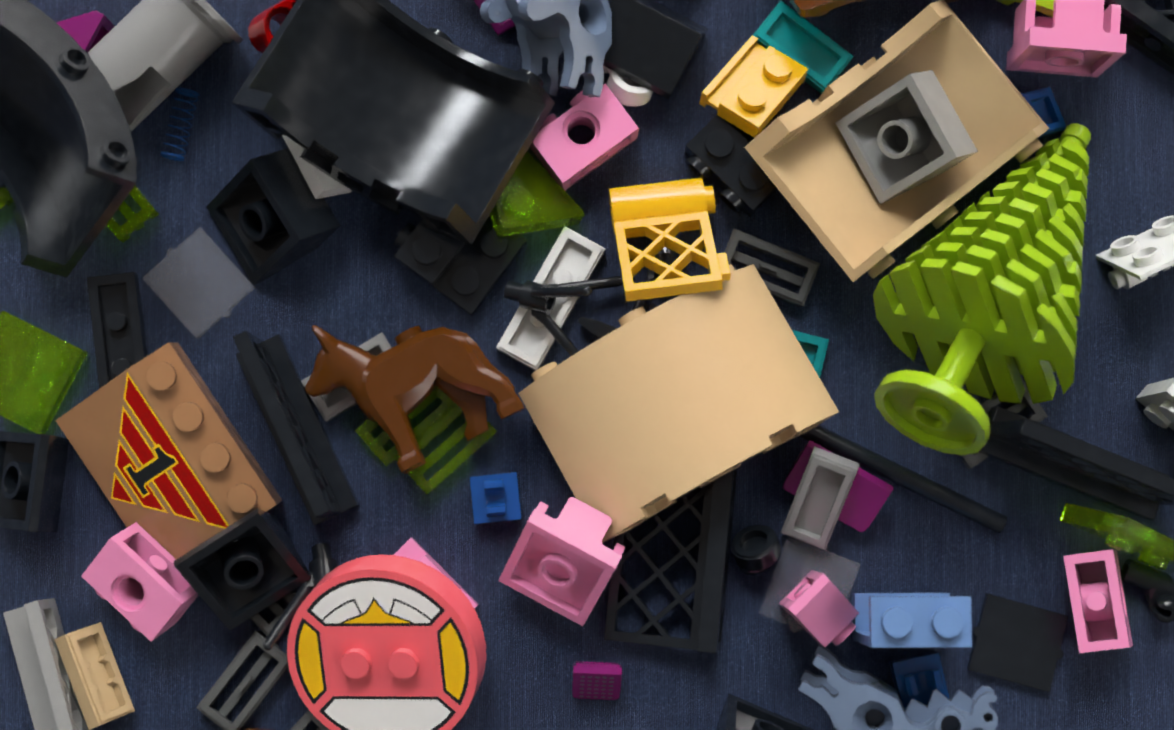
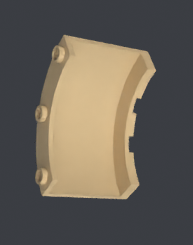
M944 0L929 4L880 46L885 54L878 60L873 56L862 66L859 63L828 85L817 100L812 102L808 99L789 112L777 117L744 147L852 282H855L866 272L872 279L881 274L896 262L891 256L892 252L928 224L932 223L936 230L959 212L954 206L956 202L1013 157L1019 163L1026 160L1043 146L1038 137L1050 129ZM933 70L978 152L942 174L880 204L835 122L907 75Z
M730 264L731 280L722 281L723 290L681 294L648 312L645 311L644 307L630 311L618 320L621 327L588 345L559 365L556 362H551L531 374L534 382L518 393L575 498L611 517L612 522L602 543L632 530L676 503L677 498L698 486L700 488L733 471L741 466L743 461L760 452L764 454L807 433L839 412L754 264L735 270L732 264Z

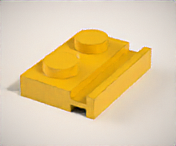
M752 35L702 91L699 104L703 107H706L708 104L718 110L717 115L755 138L806 79L808 68L772 46L766 49L758 44V38Z

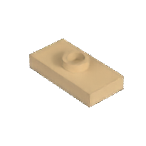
M101 622L54 639L88 730L135 711Z

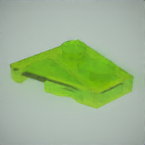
M528 151L525 153L490 213L498 237L577 225L585 216L581 207Z
M2 310L0 314V416L36 434H46L88 352Z
M1070 503L1065 504L1059 519L1060 521L1106 539L1104 544L1128 554H1133L1134 551L1140 553L1138 560L1149 566L1166 570L1168 564L1174 565L1173 539L1129 517Z

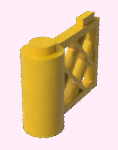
M702 177L609 188L612 227L616 239L626 302L723 290L722 281L731 280V273L726 252L716 253L708 214L716 213L712 185L704 186ZM700 230L701 236L692 245L675 238L678 233L684 231ZM643 236L653 240L644 251L626 242L627 238ZM664 247L680 254L671 265L654 258ZM693 261L707 268L709 274L689 276L681 271ZM643 267L660 275L655 281L633 283V277Z

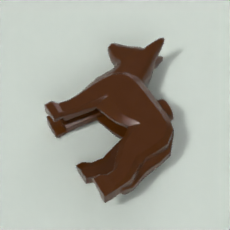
M418 325L397 335L394 338L397 343L396 346L375 356L357 346L338 340L319 326H312V331L322 348L316 356L313 372L305 386L306 393L312 397L329 394L337 388L346 389L352 395L361 412L369 420L379 424L391 438L399 454L397 464L404 474H408L427 464L416 440L409 415L432 393L436 386L463 410L467 421L464 432L467 441H471L489 431L485 396L491 397L497 404V412L501 420L525 409L508 377L490 363L478 344L467 333L445 327L422 331Z

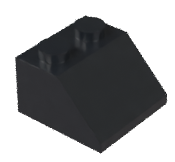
M289 148L250 159L206 206L253 285L261 283L317 249L341 226L325 199H315Z

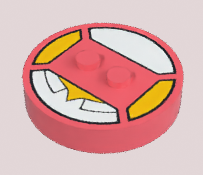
M369 555L345 562L330 571L317 583L301 603L293 617L288 633L287 662L298 695L313 716L329 730H451L466 713L483 679L486 666V641L480 619L471 602L461 589L441 572L407 557Z

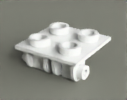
M1174 215L1158 219L1152 224L1151 229L1137 236L1129 235L1115 240L1111 243L1110 249L1096 255L1098 260L1113 267L1114 270L1108 273V277L1115 289L1121 287L1125 289L1132 288L1147 280L1148 276L1154 277L1158 275L1159 271H1167L1171 266L1174 267Z

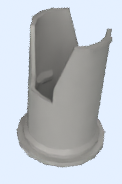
M142 0L88 54L116 95L127 119L130 132H132L223 43H231L234 40L239 45L243 38L206 0Z

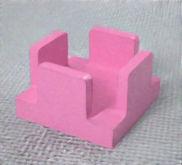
M1023 0L1015 10L1013 45L1007 52L1006 70L1098 78L1126 53L1127 34H1120L1121 5L1111 4L1104 10L1105 0H1054L1053 18L1043 16L1035 18L1036 0Z
M570 497L556 519L545 514L549 506L540 501L528 519L498 581L571 621L584 626L614 573L625 546L616 543L614 549L611 550L602 544L612 519L580 500Z

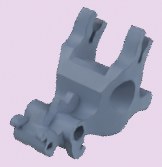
M486 0L481 4V19L486 23H502L509 18L512 19L516 26L517 41L521 49L522 69L531 71L537 76L539 75L544 83L542 87L550 97L557 96L559 84L558 63L562 51L564 52V67L560 87L576 89L579 77L582 74L584 77L582 95L588 97L601 96L604 81L603 64L605 54L612 45V11L608 0Z
M818 644L814 652L816 657L813 660V665L825 672L826 675H815L811 671L804 670L800 678L802 682L798 690L814 699L825 709L831 718L834 728L837 730H973L974 728L996 730L998 725V716L990 703H995L997 696L990 686L983 685L979 687L971 697L962 690H957L951 699H948L938 689H934L928 706L916 699H911L905 709L897 689L868 671H857L848 668L840 662L835 654Z

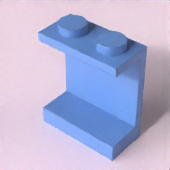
M947 592L852 593V606L859 612L852 620L856 625L852 632L853 641L871 648L972 647L971 596H950V593Z

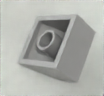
M933 70L907 75L835 122L880 204L942 174L978 152Z

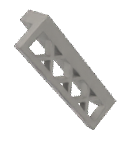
M55 598L33 601L24 604L23 607L3 612L34 730H88L54 640L65 635Z

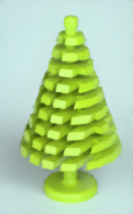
M1071 123L1066 126L1060 139L1056 138L1045 143L1039 148L1035 157L1027 159L1020 164L1018 170H1013L1006 176L1007 181L999 183L992 190L994 197L990 196L989 191L981 196L976 206L975 203L971 204L963 211L961 216L959 215L941 233L922 245L921 249L909 255L905 259L906 263L895 267L889 273L890 277L886 275L879 281L873 293L877 320L894 345L913 362L915 361L918 343L930 373L900 370L887 374L874 393L876 407L885 420L895 429L922 446L942 453L968 455L978 453L986 444L990 436L989 417L980 403L962 389L964 384L969 393L991 399L995 389L1000 402L1021 404L1025 393L1020 376L1023 375L1033 404L1053 400L1057 387L1053 372L1056 371L1063 394L1074 383L1077 347V319L1075 316L1079 317L1080 315L1079 295L1082 288V254L1084 247L1083 222H1086L1085 199H1087V176L1089 175V155L1086 148L1091 140V132L1084 125Z

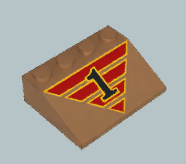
M168 342L126 369L55 420L125 526L129 527L137 522L176 560L258 508L266 512L282 501V498L178 342Z

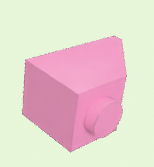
M811 570L779 602L816 642L824 648L830 642L835 646L839 645L856 627L852 620L859 612L831 580L821 572Z

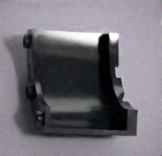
M0 0V188L8 189L16 205L13 214L20 235L21 264L67 278L137 183V162L134 143L127 119L116 95L89 54L53 19L28 0Z
M297 0L232 101L247 117L276 140L285 135L303 147L304 151L300 156L302 159L342 185L397 215L400 214L403 208H406L423 218L421 222L423 227L471 245L555 104L554 100L542 87L543 81L536 74L526 69L515 71L500 66L454 45L449 36L444 32L432 27L426 28L389 0Z

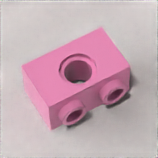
M606 83L603 85L600 97H588L582 95L583 91H581L570 101L572 108L558 118L554 113L548 115L530 145L531 150L563 192L638 138L639 127ZM585 125L594 132L595 136L586 144H577L569 138L568 133L575 126Z
M137 522L112 536L81 576L94 588L101 598L107 600L129 621L136 631L142 633L150 642L174 626L199 596L174 567L176 559Z
M1111 549L1063 556L1079 653L1132 647L1133 642L1117 550Z

